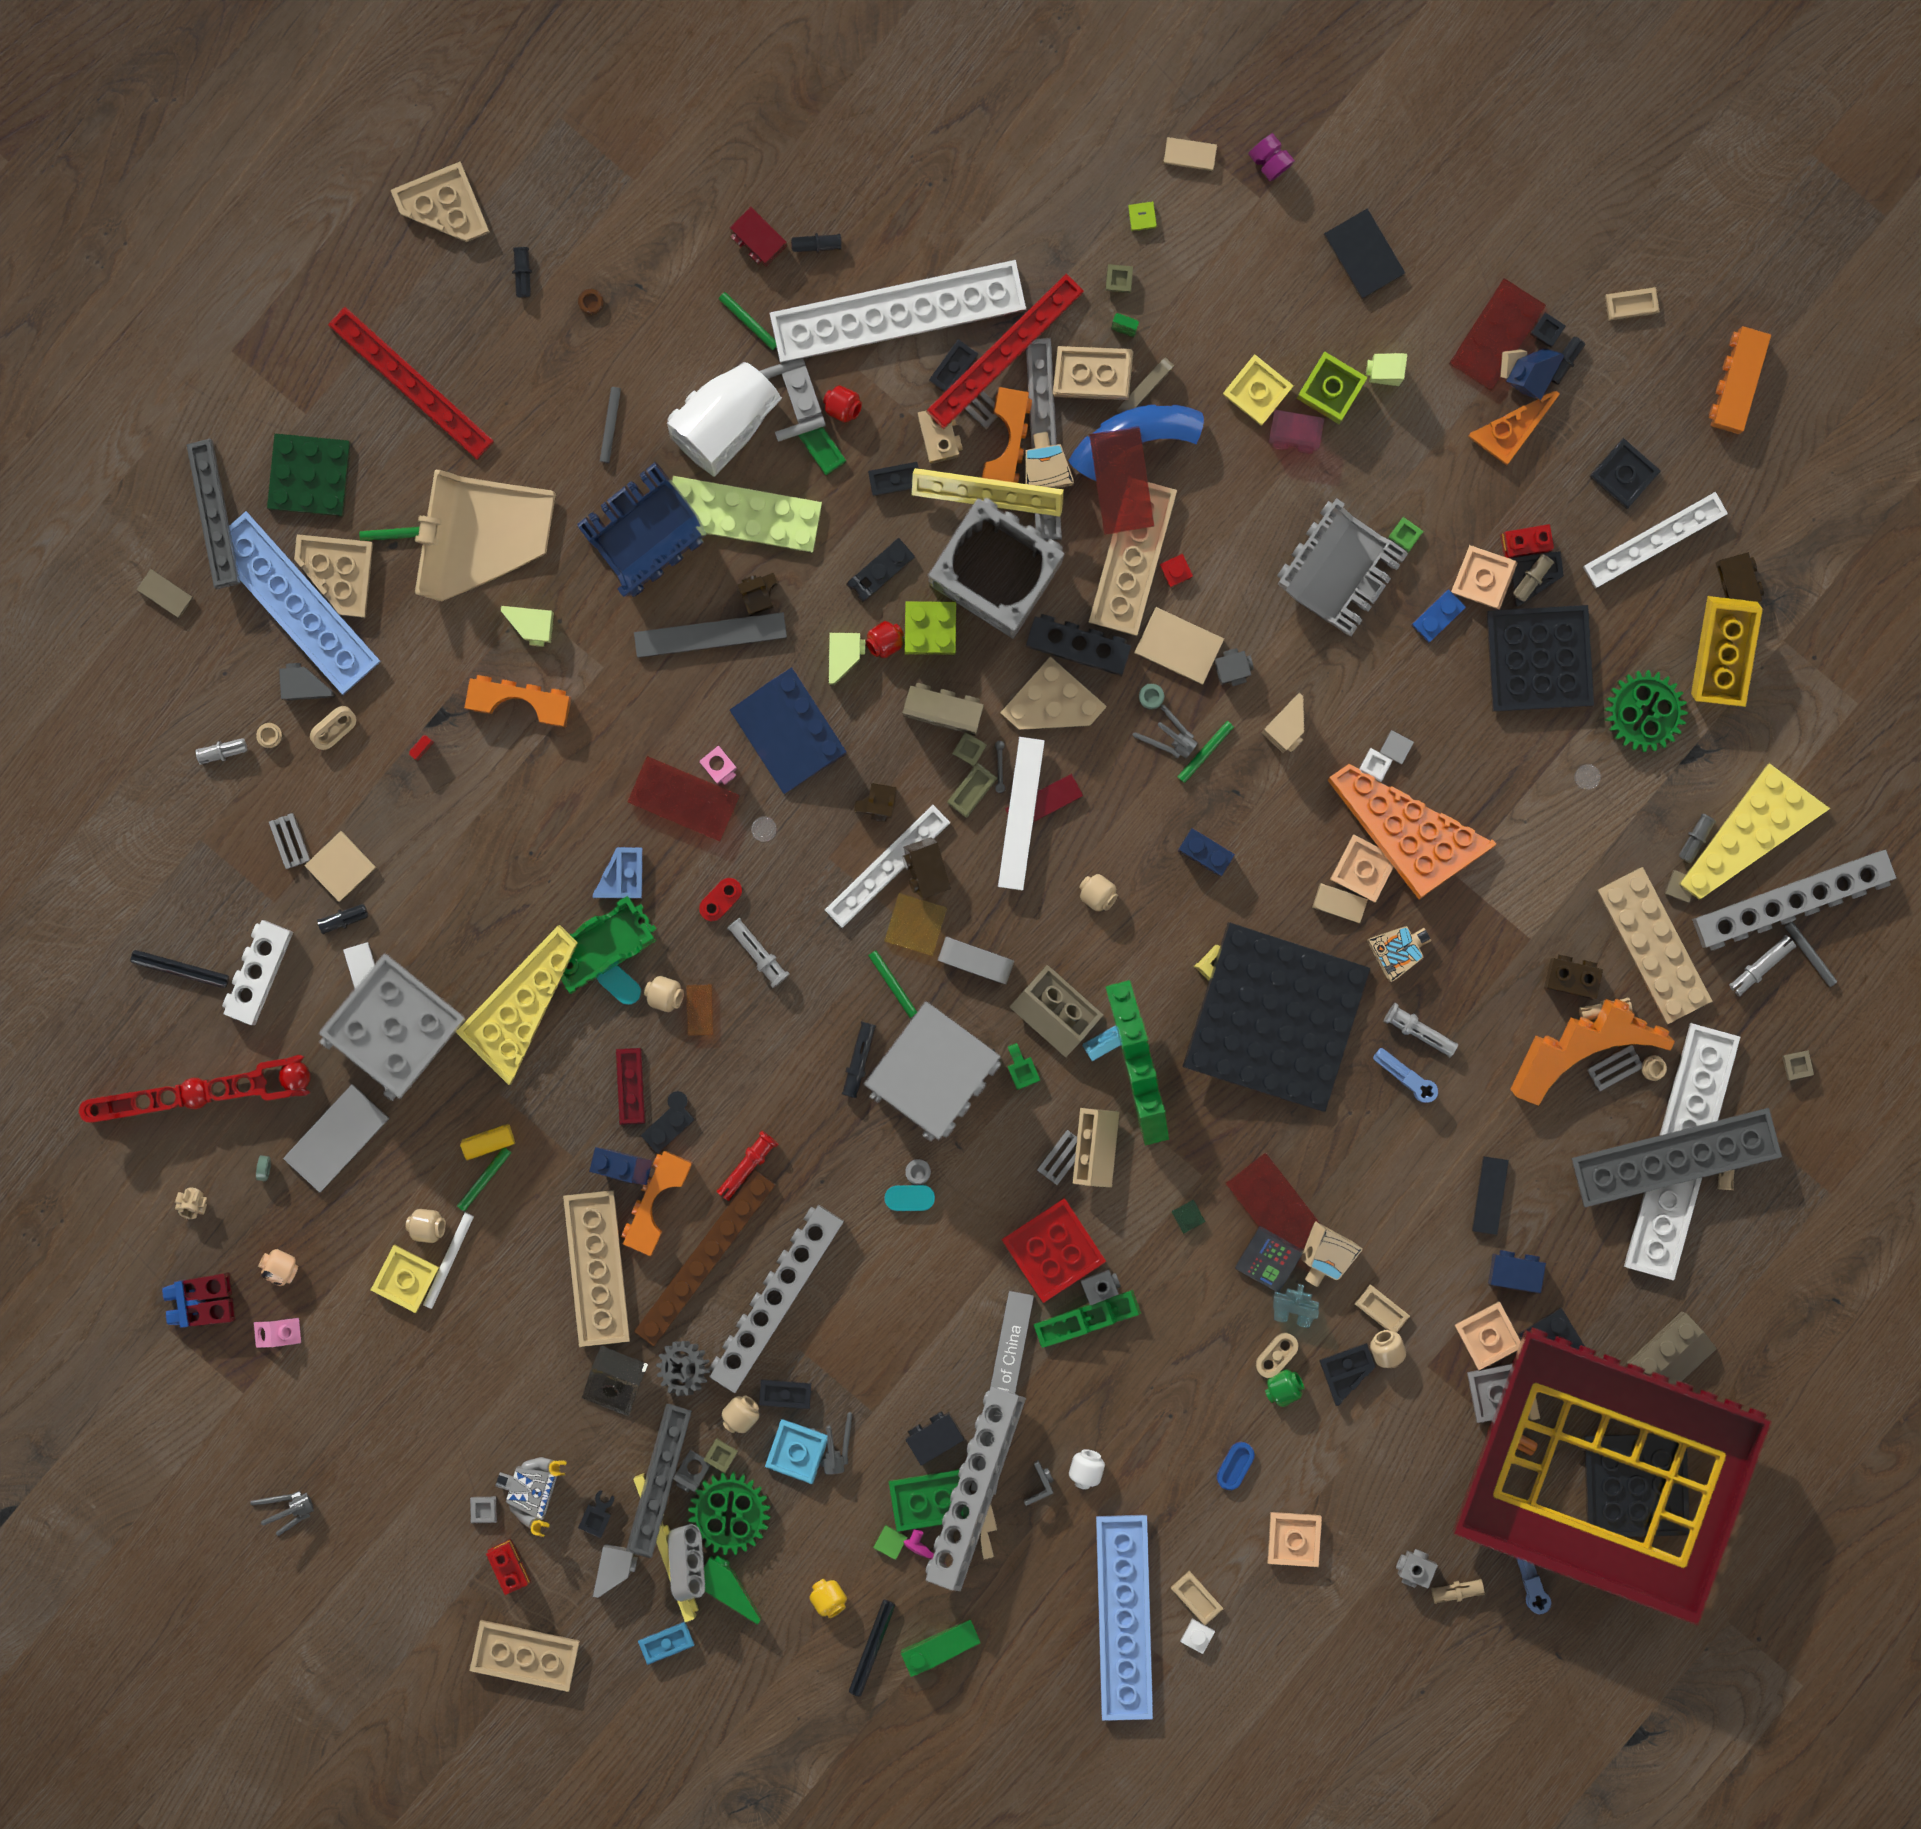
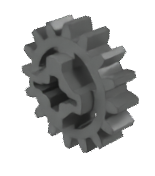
M690 1341L673 1342L672 1346L664 1347L666 1354H659L662 1363L656 1364V1367L661 1368V1372L657 1374V1377H663L664 1380L661 1386H669V1393L676 1392V1396L693 1395L694 1391L702 1389L699 1383H707L704 1374L710 1373V1370L705 1368L709 1360H703L702 1357L705 1351H697L698 1344H690ZM683 1351L688 1353L689 1355L685 1356V1354H681L680 1352ZM680 1380L682 1383H686V1385H681L677 1381Z

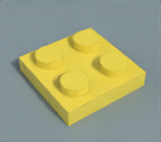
M1254 354L1222 395L1262 426L1294 385Z
M393 1245L371 1291L417 1313L440 1267L397 1245Z

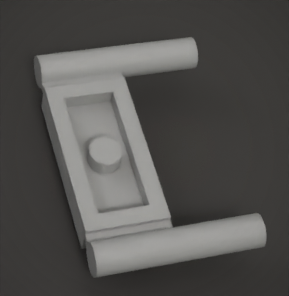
M803 358L784 362L759 371L767 379L782 374L799 423L775 432L778 442L826 426Z

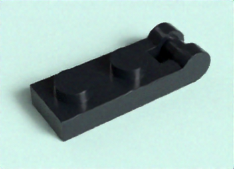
M897 538L858 574L852 577L846 585L858 593V598L863 603L911 562L915 555L900 538ZM865 578L872 583L868 588L861 583Z

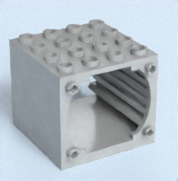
M978 498L929 573V586L1014 639L1060 568L1064 558L1063 547L1051 539L1046 542L1040 538L1041 533L1029 525L1027 528H1024L1019 524V519L1013 514L1006 512L1004 515L997 510L998 505L991 500L985 498L982 501ZM983 519L995 526V533L1000 529L1033 550L1034 558L1037 554L1043 557L1041 576L1037 585L1027 597L1014 605L1005 607L1001 604L997 608L956 581L958 576L954 574L952 568L955 555H957L959 547L964 544L965 537L969 539L972 536V530L975 532L982 530Z
M384 953L319 1032L323 1036L319 1042L329 1050L333 1045L384 1085L387 1090L383 1094L393 1101L396 1096L400 1099L404 1096L463 1024L465 1018Z
M925 1002L865 1085L874 1091L870 1096L873 1099L877 1096L875 1099L877 1102L884 1098L926 1129L923 1132V1136H928L930 1141L934 1137L940 1139L942 1135L947 1138L955 1127L954 1118L957 1114L961 1117L971 1105L968 1099L972 1094L978 1096L986 1085L983 1082L985 1076L988 1073L992 1076L1001 1065L998 1061L1000 1056L928 1002Z

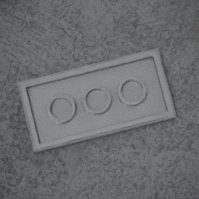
M351 1084L283 1159L321 1193L390 1118L358 1088Z

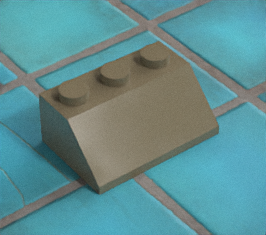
M917 683L916 687L910 686L903 709V717L972 735L977 734L984 707L983 704L979 703L980 699L966 695L965 699L956 698L955 692L941 689L940 693L930 691L931 686Z
M1048 965L1045 966L1010 1006L1014 1012L1065 1057L1073 1051L1103 1016L1099 1010Z
M1680 1312L1637 1352L1627 1364L1631 1363L1644 1368L1643 1374L1649 1376L1652 1375V1372L1669 1378L1668 1383L1676 1385L1677 1381L1682 1382L1717 1348L1687 1313Z

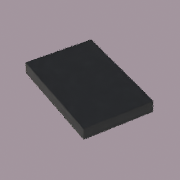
M1368 208L1324 233V237L1361 300L1405 275L1404 269Z

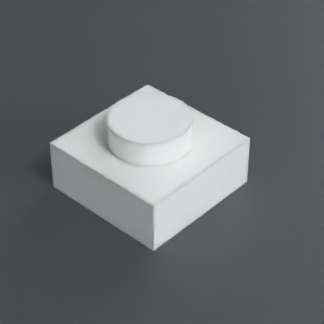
M1192 1618L1180 1641L1203 1654L1215 1630L1204 1626V1624Z

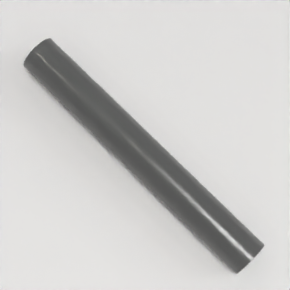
M611 387L600 455V462L610 463L621 388Z
M1794 922L1786 924L1784 926L1827 985L1831 987L1838 981Z

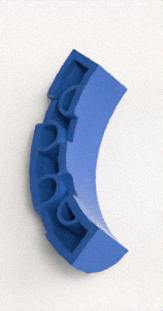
M1147 405L1124 411L1103 422L1099 429L1089 437H1085L1068 461L1077 471L1096 481L1101 472L1114 458L1140 443L1156 439H1179L1197 444L1203 429V413L1179 405Z

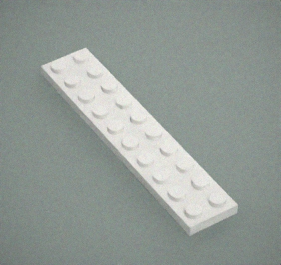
M1016 260L775 311L770 313L780 363L800 358L817 356L1026 311Z
M1690 1023L1660 1135L1718 1121L1740 1040L1739 1036ZM1702 1178L1644 1192L1624 1267L1670 1280L1675 1279Z

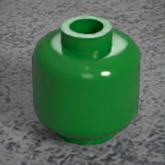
M1283 1370L1268 1379V1389L1265 1390V1393L1271 1403L1276 1402L1280 1407H1285L1299 1400L1305 1387L1297 1372Z

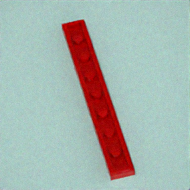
M1066 273L927 409L926 413L945 429L1083 294L1084 290Z
M346 307L328 324L329 327L475 459L478 460L494 443L486 433Z

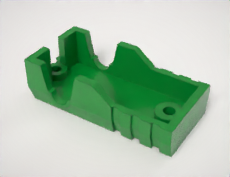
M626 896L617 902L613 911L603 916L592 917L584 922L575 933L570 934L578 942L569 960V963H573V968L567 969L566 967L561 977L563 984L570 994L577 991L579 987L582 988L588 984L590 980L593 981L598 978V975L606 973L626 959L637 955L642 949L656 941L652 934L656 927L655 925L651 926L650 919L645 914H642V904L635 907L632 900ZM644 918L645 923L640 925L638 920Z

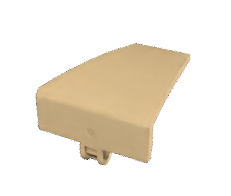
M435 470L428 515L419 516L418 519L421 523L419 535L416 536L415 542L423 545L415 594L437 601H444L494 580L545 555L556 493L551 490L466 478L446 471Z

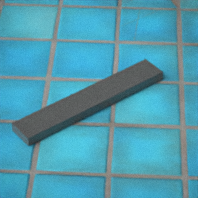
M207 439L186 444L214 588L217 590L241 584L213 440Z
M783 612L634 632L637 658L784 639L787 638Z
M666 1404L626 1552L652 1558L691 1416V1410L671 1404Z

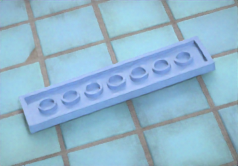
M245 511L229 526L240 581L342 695L346 694L381 661L251 515Z
M1147 1515L1096 1516L1102 1720L1153 1719Z

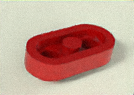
M734 878L721 880L701 901L699 906L701 916L708 921L719 920L740 899L742 895L741 884ZM730 885L734 888L732 895L725 893L726 886ZM709 904L716 905L717 909L715 913H709L707 911V907Z

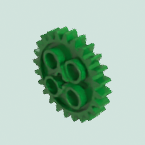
M1647 670L1644 677H1642L1640 671L1635 672V679L1629 674L1626 675L1627 683L1619 680L1617 684L1620 689L1612 688L1610 690L1615 697L1606 698V701L1611 703L1612 706L1604 709V711L1611 713V716L1606 718L1605 721L1613 722L1614 724L1608 730H1617L1618 733L1614 739L1623 737L1622 746H1626L1631 742L1633 751L1637 749L1638 745H1641L1642 752H1646L1648 745H1650L1652 751H1657V743L1662 748H1665V739L1674 742L1675 739L1672 733L1681 734L1682 732L1677 726L1686 724L1684 720L1680 719V716L1688 714L1687 711L1681 710V706L1687 704V701H1679L1678 699L1683 694V691L1675 693L1674 689L1678 684L1674 683L1669 686L1670 677L1667 676L1660 680V672L1651 677L1650 670ZM1639 687L1645 688L1648 692V697L1645 701L1637 698L1636 691ZM1655 692H1658V698L1649 708L1651 715L1645 716L1638 729L1633 730V726L1643 714L1641 707L1648 706ZM1660 701L1668 703L1669 711L1667 714H1661L1658 711L1657 705ZM1625 708H1629L1634 712L1632 722H1628L1623 718V710ZM1646 722H1651L1655 725L1656 731L1653 735L1645 733L1644 725Z
M724 1472L721 1474V1480H718L713 1475L711 1477V1485L707 1481H703L705 1490L696 1489V1493L700 1497L691 1498V1501L696 1506L689 1507L688 1509L689 1512L695 1513V1516L689 1518V1522H696L702 1539L705 1538L707 1540L705 1548L712 1543L715 1553L719 1547H722L724 1555L727 1554L729 1548H732L733 1553L736 1555L740 1546L746 1552L747 1543L749 1542L755 1546L756 1541L754 1537L763 1538V1534L759 1530H767L768 1528L763 1523V1520L770 1519V1515L764 1513V1511L770 1509V1505L762 1503L767 1498V1495L759 1496L758 1493L762 1487L759 1486L754 1489L752 1487L754 1479L746 1483L745 1474L739 1480L736 1479L735 1472L732 1473L730 1479H727ZM733 1491L732 1512L736 1513V1515H733L731 1518L730 1535L726 1536L727 1515L723 1514V1512L728 1508L729 1492ZM715 1493H720L724 1496L725 1503L721 1506H716L712 1503L711 1496ZM739 1496H747L750 1500V1506L740 1508L736 1503V1499ZM713 1518L719 1519L722 1522V1529L713 1531L709 1527V1521ZM735 1522H745L748 1530L742 1534L737 1533L734 1529Z

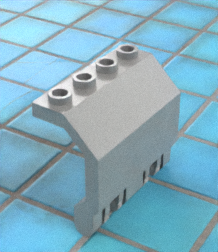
M1336 498L1333 504L1328 501L1320 512L1324 516L1320 523L1314 522L1307 531L1306 535L1309 536V539L1305 545L1298 544L1292 553L1295 559L1289 566L1285 563L1277 575L1281 578L1278 585L1297 602L1348 636H1352L1357 626L1342 615L1358 625L1362 622V619L1346 608L1350 601L1357 604L1361 609L1369 611L1371 606L1363 599L1374 604L1386 587L1377 578L1385 583H1388L1391 579L1385 572L1375 567L1378 560L1380 559L1390 568L1397 570L1400 564L1395 560L1402 563L1408 553L1391 540L1379 535L1353 517L1343 508L1344 503Z

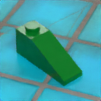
M711 1555L704 1566L705 1592L758 1625L761 1615L734 1570L729 1567L730 1562L719 1555L716 1558Z
M971 1619L901 1649V1655L910 1676L913 1677L981 1642Z

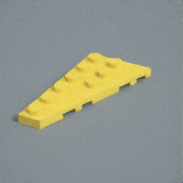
M1770 763L1767 764L1679 885L1696 898H1703L1830 808Z
M561 925L557 926L456 1031L508 1085H511L578 943Z

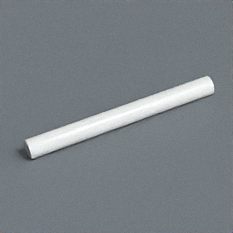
M464 1213L423 1303L424 1306L433 1308L474 1216Z

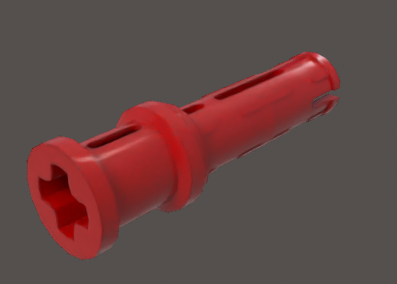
M760 1131V1137L753 1146L747 1147L744 1159L721 1187L716 1190L719 1195H722L729 1188V1191L723 1197L727 1201L730 1200L758 1164H764V1158L773 1147L777 1148L779 1145L764 1131Z

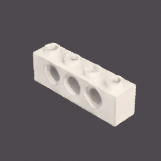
M264 920L260 924L257 923L251 934V937L254 938L251 948L246 947L243 953L242 961H244V965L241 971L237 970L234 975L232 984L235 987L232 994L228 993L222 1005L225 1008L223 1014L249 1025H256L293 935L292 931ZM265 941L269 942L272 946L271 953L267 956L260 952V945ZM254 965H259L262 969V975L258 979H254L250 974V970ZM245 988H249L253 994L252 999L247 1003L241 999V992Z

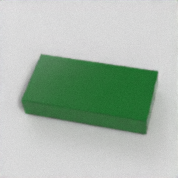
M1115 313L1111 329L1134 338L1139 322L1136 319Z
M823 427L798 435L826 476L847 462Z

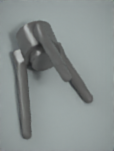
M1161 705V709L1182 732V734L1179 733L1177 735L1163 723H1158V727L1174 739L1171 745L1175 748L1136 732L1133 733V737L1167 751L1177 758L1181 755L1186 759L1198 742L1193 739L1194 735L1185 729L1165 705Z
M851 1412L847 1414L842 1455H840V1451H834L831 1426L826 1427L829 1452H826L825 1455L823 1454L820 1466L824 1467L825 1474L843 1473L845 1471L844 1465L848 1464L847 1454L852 1424Z
M298 1491L293 1494L253 1500L250 1504L253 1506L293 1500L289 1502V1509L261 1521V1525L264 1526L290 1514H293L294 1517L297 1516L276 1532V1535L280 1536L303 1519L310 1517L309 1513L314 1512V1507L308 1493L301 1494Z

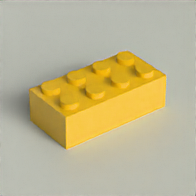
M1707 596L1691 691L1695 701L1746 707L1763 610L1758 602Z

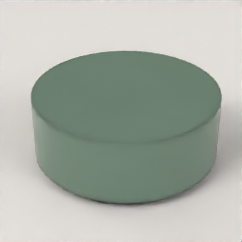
M1147 684L1139 693V701L1147 709H1156L1164 701V692L1156 684Z
M259 1156L256 1169V1180L266 1181L269 1178L271 1158L269 1156Z

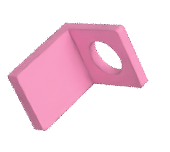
M719 746L700 760L702 766L718 785L721 782L725 785L736 776L734 773L737 770L736 766ZM720 756L723 758L724 766L721 770L715 771L711 769L709 762L712 757Z
M299 1318L254 1322L256 1347H277L301 1343ZM262 1328L265 1331V1341L261 1338Z

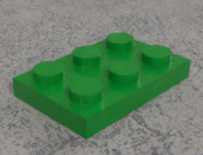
M960 1469L890 1480L889 1488L896 1531L941 1525L943 1517L949 1511L952 1503L950 1501L951 1493L958 1486ZM967 1505L963 1507L961 1512L964 1519L969 1516L970 1512Z

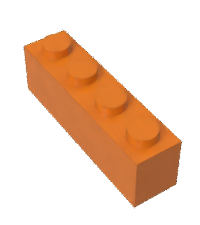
M1744 326L1738 332H1733L1729 345L1733 347L1731 356H1726L1723 370L1726 371L1724 380L1719 381L1716 389V394L1719 395L1717 405L1713 404L1709 413V418L1712 419L1710 426L1736 434L1744 431L1771 334Z

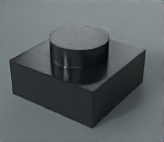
M1545 312L1530 335L1552 348L1566 325Z

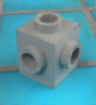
M1415 1549L1414 1553L1407 1550L1406 1555L1400 1556L1396 1569H1399L1398 1575L1403 1578L1401 1582L1414 1588H1416L1417 1584L1429 1588L1438 1565L1436 1562L1428 1559L1429 1554ZM1414 1566H1419L1416 1571H1412Z

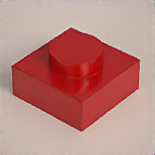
M1183 554L1159 565L1170 588L1193 577Z

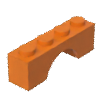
M1002 387L997 388L993 414L997 415L1005 423L1009 433V442L1005 452L998 459L984 463L982 478L1018 483L1019 474L1015 473L1017 463L1021 464L1024 449L1020 448L1021 438H1026L1028 424L1024 423L1025 413L1030 414L1032 399L1028 398L1029 392Z
M477 675L476 679L470 678L465 709L492 714L502 702L509 699H522L534 707L540 723L566 728L571 697L566 696V691L551 689V693L541 691L540 686L527 684L526 688L516 687L517 682L502 680L501 684L491 682V677Z
M664 1151L662 1155L657 1154L652 1168L656 1169L653 1177H649L647 1185H643L642 1191L646 1193L642 1202L636 1201L631 1213L635 1215L632 1224H626L621 1237L625 1238L624 1245L652 1256L662 1234V1231L655 1224L652 1215L654 1200L666 1188L682 1187L693 1164L692 1162L668 1151Z

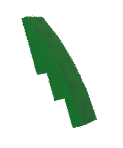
M1130 1290L1093 1305L1088 1304L1033 1325L1040 1345L1044 1348L1141 1314L1134 1291Z

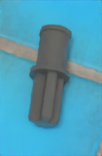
M1701 814L1693 831L1688 833L1690 837L1679 854L1682 860L1688 863L1693 862L1702 844H1706L1707 841L1705 839L1716 823V820L1706 814Z

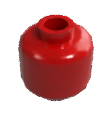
M839 385L832 391L828 390L823 399L827 415L842 422H849L851 419L855 420L862 409L859 394L844 386Z
M883 621L868 631L865 643L873 656L887 658L902 648L904 633L898 624L895 623L893 625L888 621Z

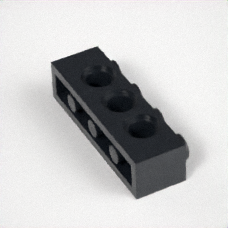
M1041 614L1040 617H1034L1026 643L1027 648L1118 676L1123 675L1131 645L1127 644L1128 640L1113 636L1111 640L1103 637V632L1089 629L1088 632L1079 630V625L1065 621L1064 625L1054 622V617ZM1050 631H1060L1062 640L1059 643L1050 642L1048 639ZM1077 637H1081L1086 641V648L1081 651L1075 650L1072 646V641ZM1099 645L1109 647L1110 655L1107 658H1101L1097 655L1096 648Z

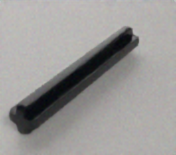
M133 950L130 962L133 964L220 988H226L228 985L229 976L138 950Z
M885 1599L882 1601L849 1688V1693L860 1697L863 1693L895 1609V1603Z

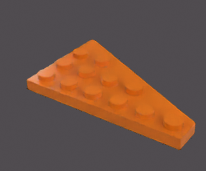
M1351 764L1346 765L1328 779V782L1418 899L1427 895L1496 846L1494 840H1488L1475 833V830L1470 827H1464L1453 818L1429 809L1424 803L1419 800H1413L1402 791L1375 780V777L1362 773L1360 769Z

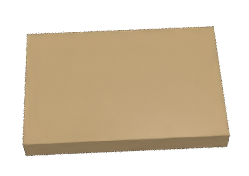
M1058 346L1053 396L1129 400L1133 350Z
M1156 607L1134 653L1203 685L1224 638Z

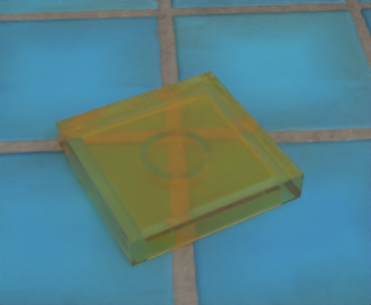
M899 893L884 941L933 956L947 907Z

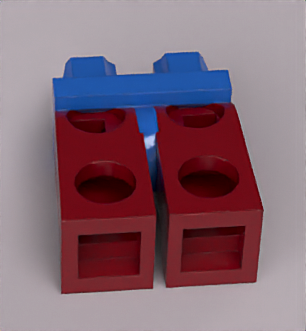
M229 1272L174 1282L173 1285L162 1288L164 1301L177 1300L178 1307L176 1310L166 1311L167 1325L188 1327L226 1323L236 1320L233 1298L206 1302V1299L232 1295Z

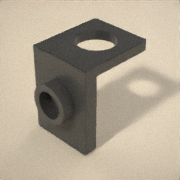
M690 1450L673 1480L677 1481L676 1485L687 1492L690 1490L695 1492L710 1464L703 1461L704 1457ZM691 1460L701 1462L702 1470L700 1473L691 1474L688 1471L687 1465Z
M1039 1460L1034 1461V1465L1046 1490L1025 1499L1024 1503L1026 1506L1053 1494L1050 1483L1054 1482L1048 1468L1043 1470Z

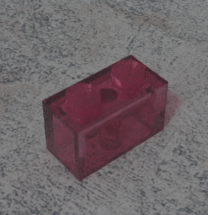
M1274 410L1268 443H1273V447L1277 449L1288 450V446L1298 448V452L1313 454V450L1318 451L1320 448L1324 418Z

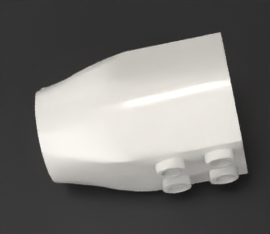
M743 362L734 369L709 381L698 392L693 391L686 398V404L680 410L676 409L668 417L669 422L667 423L670 438L697 465L715 477L751 439L765 416L776 406L782 397L762 373L752 365Z

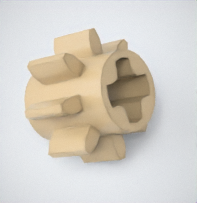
M187 1188L184 1194L178 1192L175 1200V1209L179 1210L178 1213L183 1218L195 1219L198 1213L204 1215L207 1198L203 1197V1193L199 1189Z

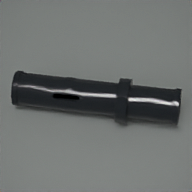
M861 1021L851 1063L845 1071L848 1074L841 1095L857 1099L862 1077L866 1075L864 1069L876 1025ZM865 1042L863 1052L860 1054L862 1043Z

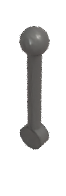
M1001 740L995 743L998 765V784L995 789L998 793L1005 791L1002 749H1004L1005 744Z

